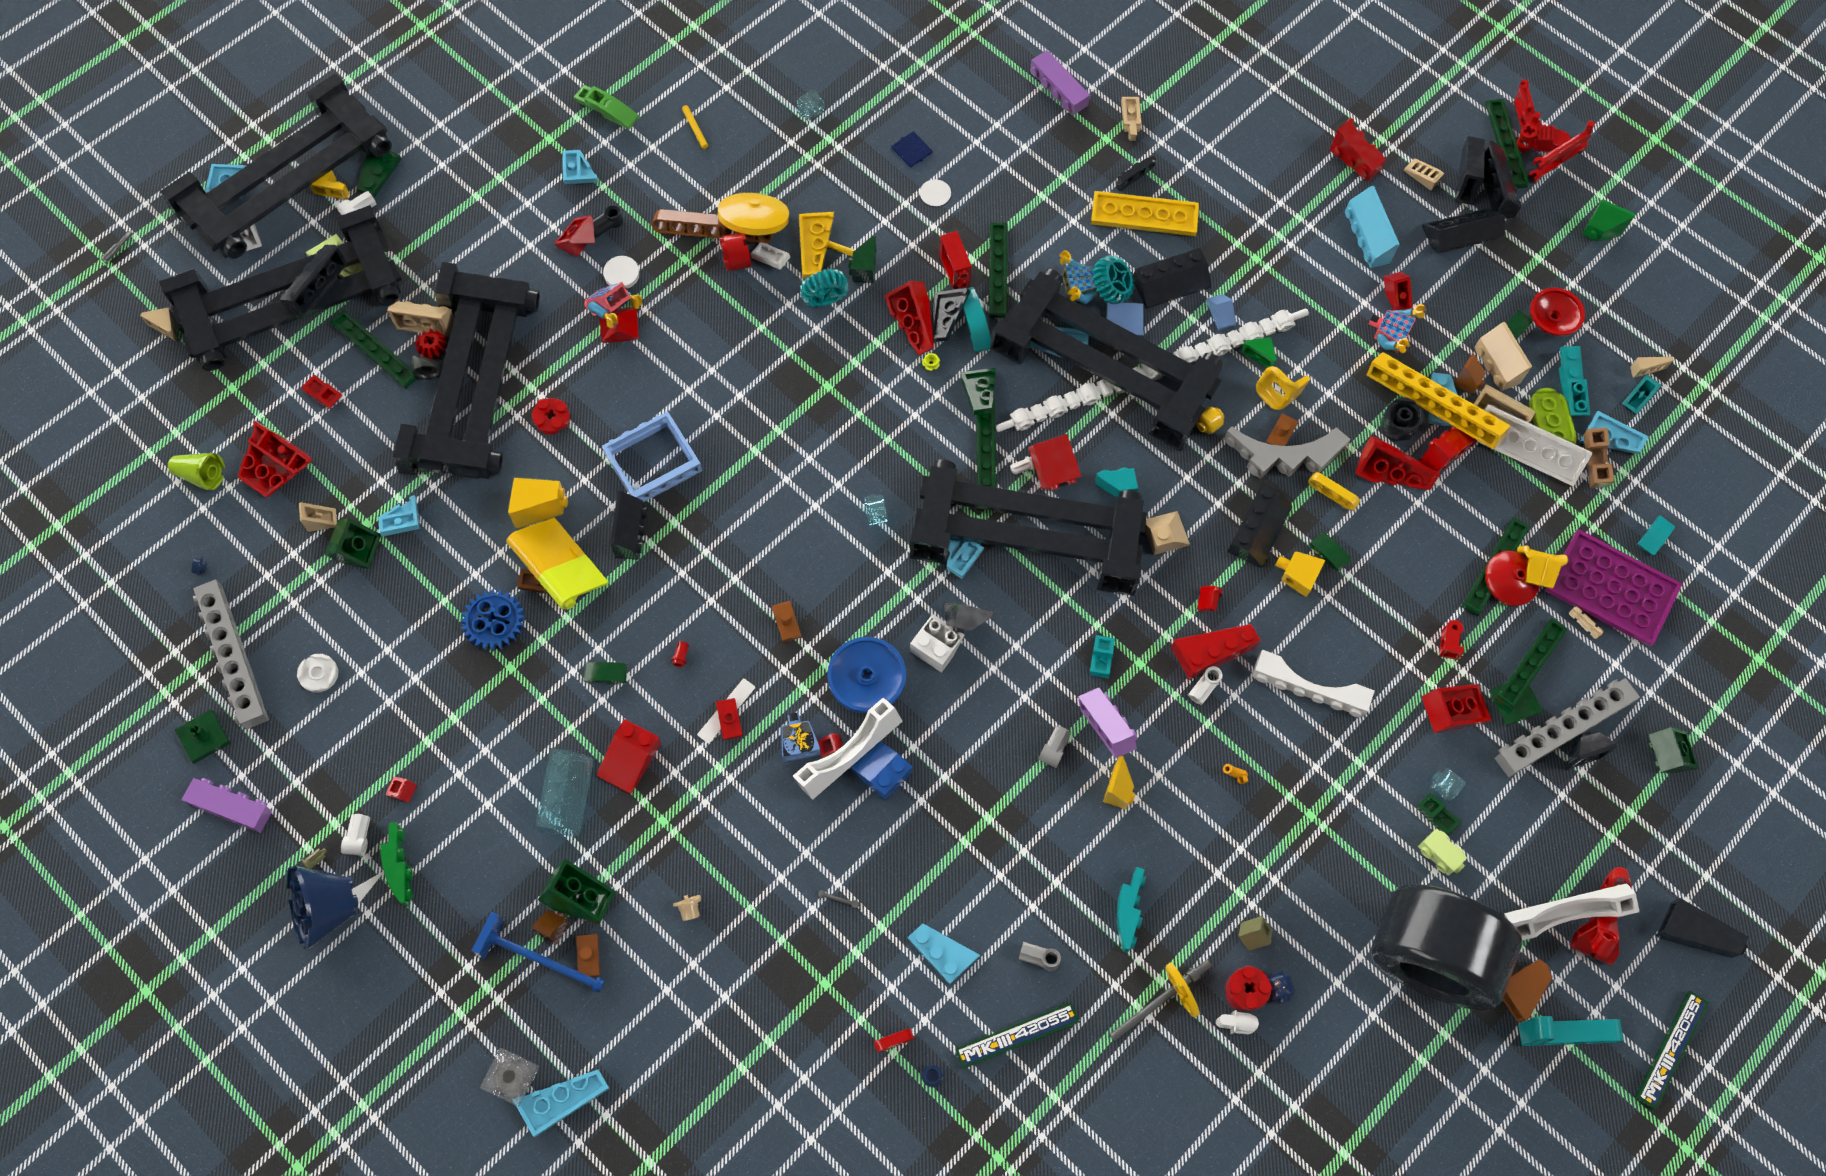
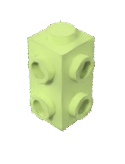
M1435 829L1418 846L1421 849V853L1426 858L1431 859L1436 864L1437 869L1444 874L1450 875L1453 872L1457 874L1465 866L1463 862L1467 857L1464 855V851L1451 843L1449 837L1438 829Z

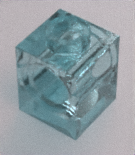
M814 89L797 99V112L807 121L824 111V100Z
M872 494L864 498V507L869 526L887 522L888 514L883 494Z
M1446 768L1443 772L1439 770L1433 776L1432 780L1434 782L1430 788L1450 802L1466 785V782L1449 768Z

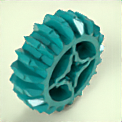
M1108 255L1097 261L1094 265L1095 269L1092 271L1094 274L1092 279L1095 281L1093 285L1097 287L1096 291L1100 293V297H1104V301H1109L1110 304H1119L1130 298V295L1133 294L1132 290L1135 288L1133 285L1135 281L1132 279L1133 274L1130 272L1131 268L1127 267V262H1123V259L1118 258L1117 255Z
M838 269L818 271L816 274L806 277V280L802 282L800 286L801 297L806 305L811 307L817 306L819 308L820 306L837 303L838 300H842L843 296L847 295V278Z

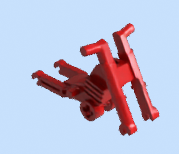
M1522 79L1518 86L1519 93H1517L1513 102L1521 126L1517 146L1522 153H1527L1531 149H1534V152H1549L1543 157L1535 158L1533 165L1538 163L1539 165L1536 170L1529 173L1528 178L1534 177L1533 183H1537L1540 177L1553 169H1557L1558 166L1574 157L1577 153L1584 152L1588 145L1587 140L1591 138L1595 123L1588 121L1585 131L1572 139L1567 132L1554 128V125H1542L1540 121L1541 114L1534 110L1528 87L1529 82Z

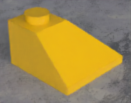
M1120 756L1114 765L1103 802L1126 810L1128 804H1133L1135 793H1132L1134 785L1124 757Z

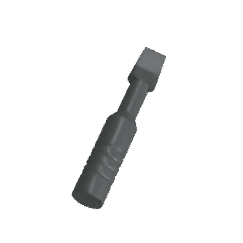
M128 231L117 244H114L101 257V260L107 263L120 250L121 246L129 240L133 233Z

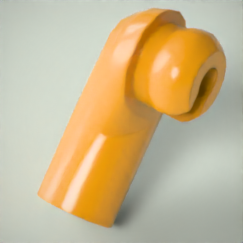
M1230 764L1224 765L1223 772L1233 778H1237L1239 784H1246L1248 782V773L1245 770Z

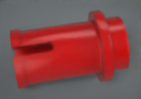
M683 641L677 642L675 655L671 659L672 665L681 668L687 663L685 659L689 648L688 643Z

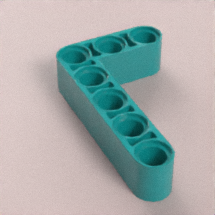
M1541 1016L1518 1024L1521 1046L1597 1044L1624 1041L1620 1019L1553 1021L1552 1016Z

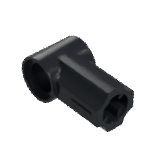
M610 205L605 209L604 214L593 220L594 236L596 238L609 229L618 228L622 225L623 218L619 207Z

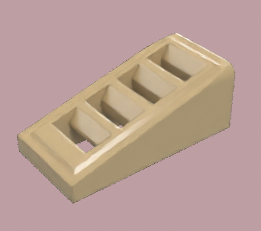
M1415 158L1403 170L1429 190H1432L1445 174L1441 170Z
M1638 357L1630 366L1632 377L1636 378L1666 369L1674 361V358Z

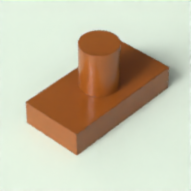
M1282 413L1266 443L1286 446L1299 421Z
M786 601L771 606L782 642L785 643L801 638L791 602Z
M598 934L576 936L578 972L592 978L600 977Z

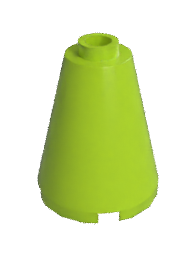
M215 453L176 455L168 461V470L171 474L204 490H215L224 478V475H221L222 469H225L224 461L220 455Z

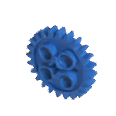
M492 589L489 595L484 591L483 597L476 594V601L470 599L471 606L465 605L468 612L461 613L465 617L460 620L462 625H464L461 629L463 632H466L464 634L467 639L470 638V643H475L478 649L483 645L485 651H487L489 646L492 651H495L496 646L503 650V644L510 646V640L516 642L515 634L521 635L519 628L525 627L521 623L526 621L523 616L525 612L521 608L522 605L520 602H516V597H511L509 592L503 596L502 590H499L498 594H496ZM490 607L489 611L482 612L484 608ZM509 610L507 615H501L503 611ZM480 625H485L482 630H477ZM504 628L502 633L496 634L498 629Z

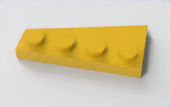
M834 212L799 214L803 279L810 277L811 274H816L818 271L821 272L823 269Z

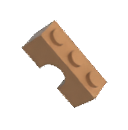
M1607 427L1587 429L1583 437L1585 449L1592 452V456L1587 463L1590 488L1610 487L1614 482L1612 463L1609 464L1607 458V449L1610 445Z

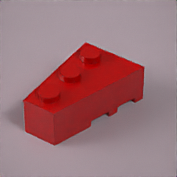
M1350 118L1337 130L1330 151L1369 182L1382 170L1386 158L1373 143L1369 144L1363 137L1365 133L1362 130L1359 132L1353 125L1355 121Z
M1453 426L1449 431L1446 430L1442 433L1439 439L1436 437L1429 443L1428 446L1430 448L1419 461L1440 472L1442 468L1445 470L1451 461L1457 460L1473 447L1478 440Z

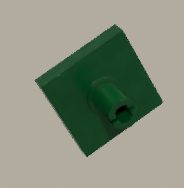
M212 709L174 729L193 764L230 744Z

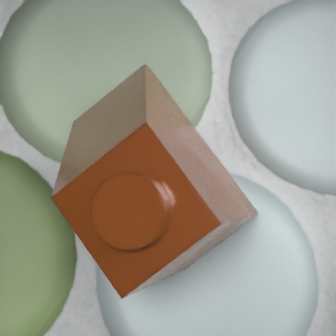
M1541 959L1532 962L1513 974L1508 983L1503 1001L1518 1023L1530 1018L1553 977L1550 973V968Z

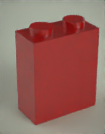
M1067 434L1028 447L1042 490L1048 488L1049 491L1060 488L1059 484L1065 483L1067 486L1076 483V479L1081 477Z

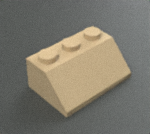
M397 301L388 307L387 310L398 330L422 333L424 330L427 333L431 328L433 332L438 330L446 337H450L455 319L452 310L447 307H433L428 304L420 305L409 301Z
M1505 322L1482 336L1475 345L1477 355L1481 357L1486 370L1490 372L1495 385L1501 391L1520 384L1532 368V365Z
M1487 384L1474 402V405L1484 411L1489 404L1528 423L1535 414V410Z

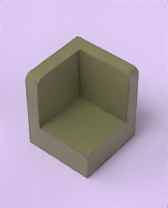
M1260 916L1240 924L1239 938L1246 948L1251 951L1270 945L1273 930L1264 917Z

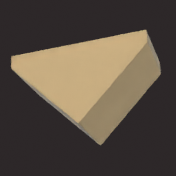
M169 307L143 312L140 315L150 327L174 341L178 339L176 319Z
M299 503L300 522L308 532L334 528L336 526L335 508Z

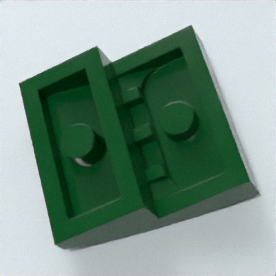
M1504 684L1489 690L1506 727L1543 713L1530 685L1511 711L1495 700Z

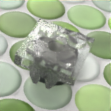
M500 1048L479 1088L519 1107L540 1066Z

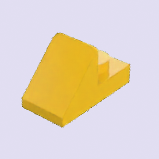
M332 170L310 185L315 195L348 200L349 192L346 185L336 181Z

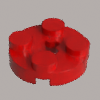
M540 399L533 409L532 420L540 432L553 435L568 426L570 413L566 403L559 399ZM553 413L556 416L549 420L547 415Z

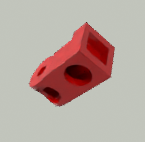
M1451 620L1443 628L1439 656L1458 660L1463 655L1464 647L1459 646V640L1464 629L1460 621Z

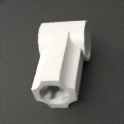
M366 191L352 201H342L337 209L341 215L369 205L373 207L376 205V202L372 195Z
M1214 666L1206 669L1203 676L1188 694L1192 701L1200 705L1205 702L1221 681V670ZM1208 674H1214L1217 680L1211 681L1208 678Z
M362 814L351 815L347 836H344L341 844L342 854L365 855L368 844L366 836L370 822L369 816Z

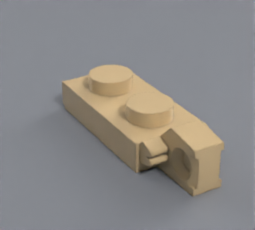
M1122 97L1121 106L1124 132H1128L1129 141H1136L1137 132H1140L1141 128L1139 97Z

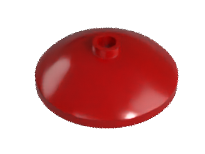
M1544 289L1536 294L1530 305V315L1533 322L1539 329L1553 336H1568L1575 333L1585 319L1583 304L1577 296L1565 289Z
M1503 551L1493 556L1488 562L1485 571L1486 584L1491 594L1501 603L1509 606H1522L1529 603L1537 595L1539 585L1525 582L1529 560L1527 556L1516 551Z

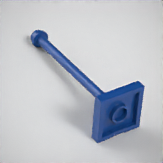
M493 912L490 913L471 950L477 957L485 960L491 946L494 944L499 945L593 987V992H600L605 982L599 976L597 979H594L500 937L498 932L504 921L498 914Z

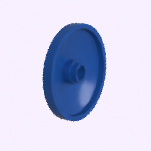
M859 637L844 643L833 654L828 666V684L834 698L842 706L853 712L867 714L868 710L882 698L891 705L897 701L905 686L906 668L900 653L888 642L874 637Z

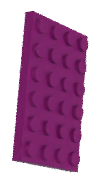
M1577 529L1563 554L1568 557L1567 564L1561 567L1554 588H1546L1545 591L1574 607H1579L1583 612L1649 647L1653 646L1681 589L1682 583Z

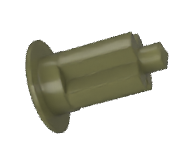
M318 848L304 860L300 858L306 868L312 869L326 857L324 854L327 850L325 848L322 850Z

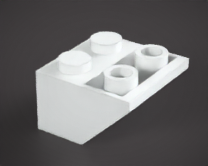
M932 614L910 643V652L942 673L953 658L964 638V634L952 631L953 627L946 626V622Z

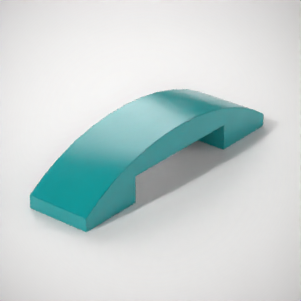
M969 287L970 294L963 307V312L971 334L970 338L974 351L978 353L991 350V337L980 300L975 289Z

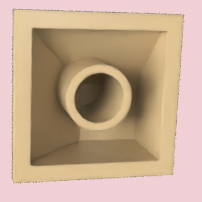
M1178 511L1146 519L1145 533L1153 555L1190 545Z

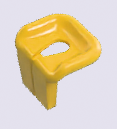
M1271 366L1263 372L1258 380L1256 391L1259 397L1271 409L1282 410L1301 394L1311 378L1306 375L1293 382L1279 368ZM1273 382L1281 387L1285 393L1284 396L1274 390Z
M1519 546L1517 548V552L1529 558L1525 582L1553 589L1560 569L1567 564L1568 557L1566 555H1553L1532 550L1529 546Z

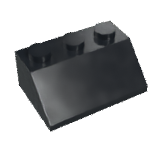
M623 491L617 492L610 545L615 558L638 560L639 553L643 551L641 536L645 535L643 520L647 518L648 509L644 506L643 500Z

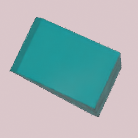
M1646 374L1622 404L1638 414L1662 385Z

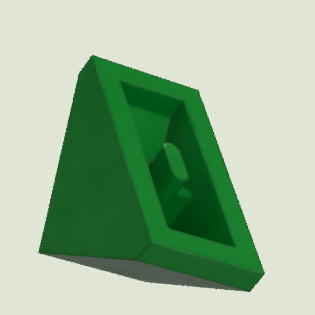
M1271 337L1246 340L1241 349L1243 354L1266 368L1274 367L1277 360Z

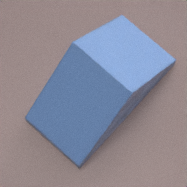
M1223 294L1206 299L1218 330L1236 325L1232 299Z

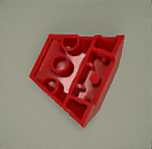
M254 421V431L252 437H249L248 451L243 457L237 478L268 498L312 462L313 459L278 433Z

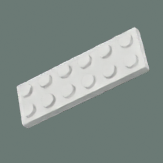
M1489 404L1487 405L1486 412L1510 425L1504 440L1494 450L1569 485H1575L1592 456V452Z

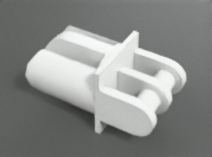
M1235 1010L1231 1015L1223 1014L1217 1018L1216 1025L1220 1028L1230 1029V1034L1248 1035L1258 1028L1259 1022L1256 1016Z

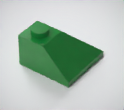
M1602 199L1590 217L1582 235L1598 242L1620 237L1636 214Z

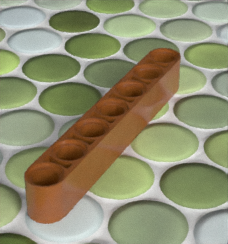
M660 209L655 212L651 224L654 231L667 234L721 238L725 235L739 233L724 226L716 214ZM774 233L768 235L745 234V241L769 243L772 241Z

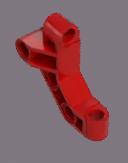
M1622 867L1614 868L1608 874L1599 890L1626 883L1631 888L1628 870ZM1618 879H1624V881H1622V882H1619V881H1616V880H1618ZM1590 917L1587 923L1578 927L1571 940L1570 948L1587 956L1592 954V958L1607 965H1613L1619 956L1618 917Z

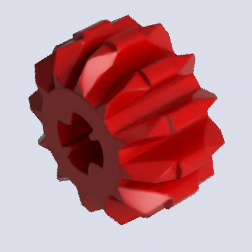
M431 328L427 333L423 330V335H417L418 340L415 341L418 354L430 359L434 357L440 359L439 354H445V349L447 348L445 336L438 330L433 332Z

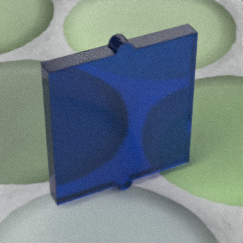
M914 131L905 137H901L900 141L891 146L910 168L920 161L923 162L924 158L933 153Z

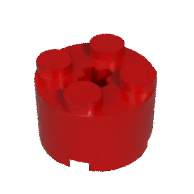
M743 233L725 235L719 238L726 271L731 272L751 268L749 249L745 243L746 236Z
M1246 966L1238 969L1228 978L1225 984V996L1228 1003L1235 1010L1253 1012L1268 1001L1272 986L1267 976L1261 970L1252 966ZM1247 986L1250 988L1249 993L1245 992Z

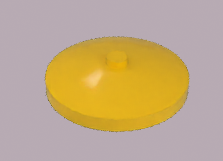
M738 193L724 198L719 203L718 218L724 226L733 231L748 235H768L776 233L787 226L789 210L783 202L774 197L760 193Z

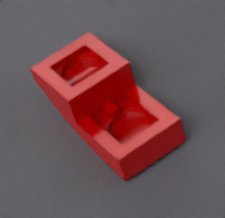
M314 374L301 387L305 393L329 409L343 396L331 385L324 383Z

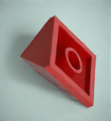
M588 215L575 218L554 245L577 258L586 245L595 243L593 217Z
M618 308L611 313L616 314L618 324L613 323V328L607 326L605 318L599 317L602 343L639 340L636 308Z

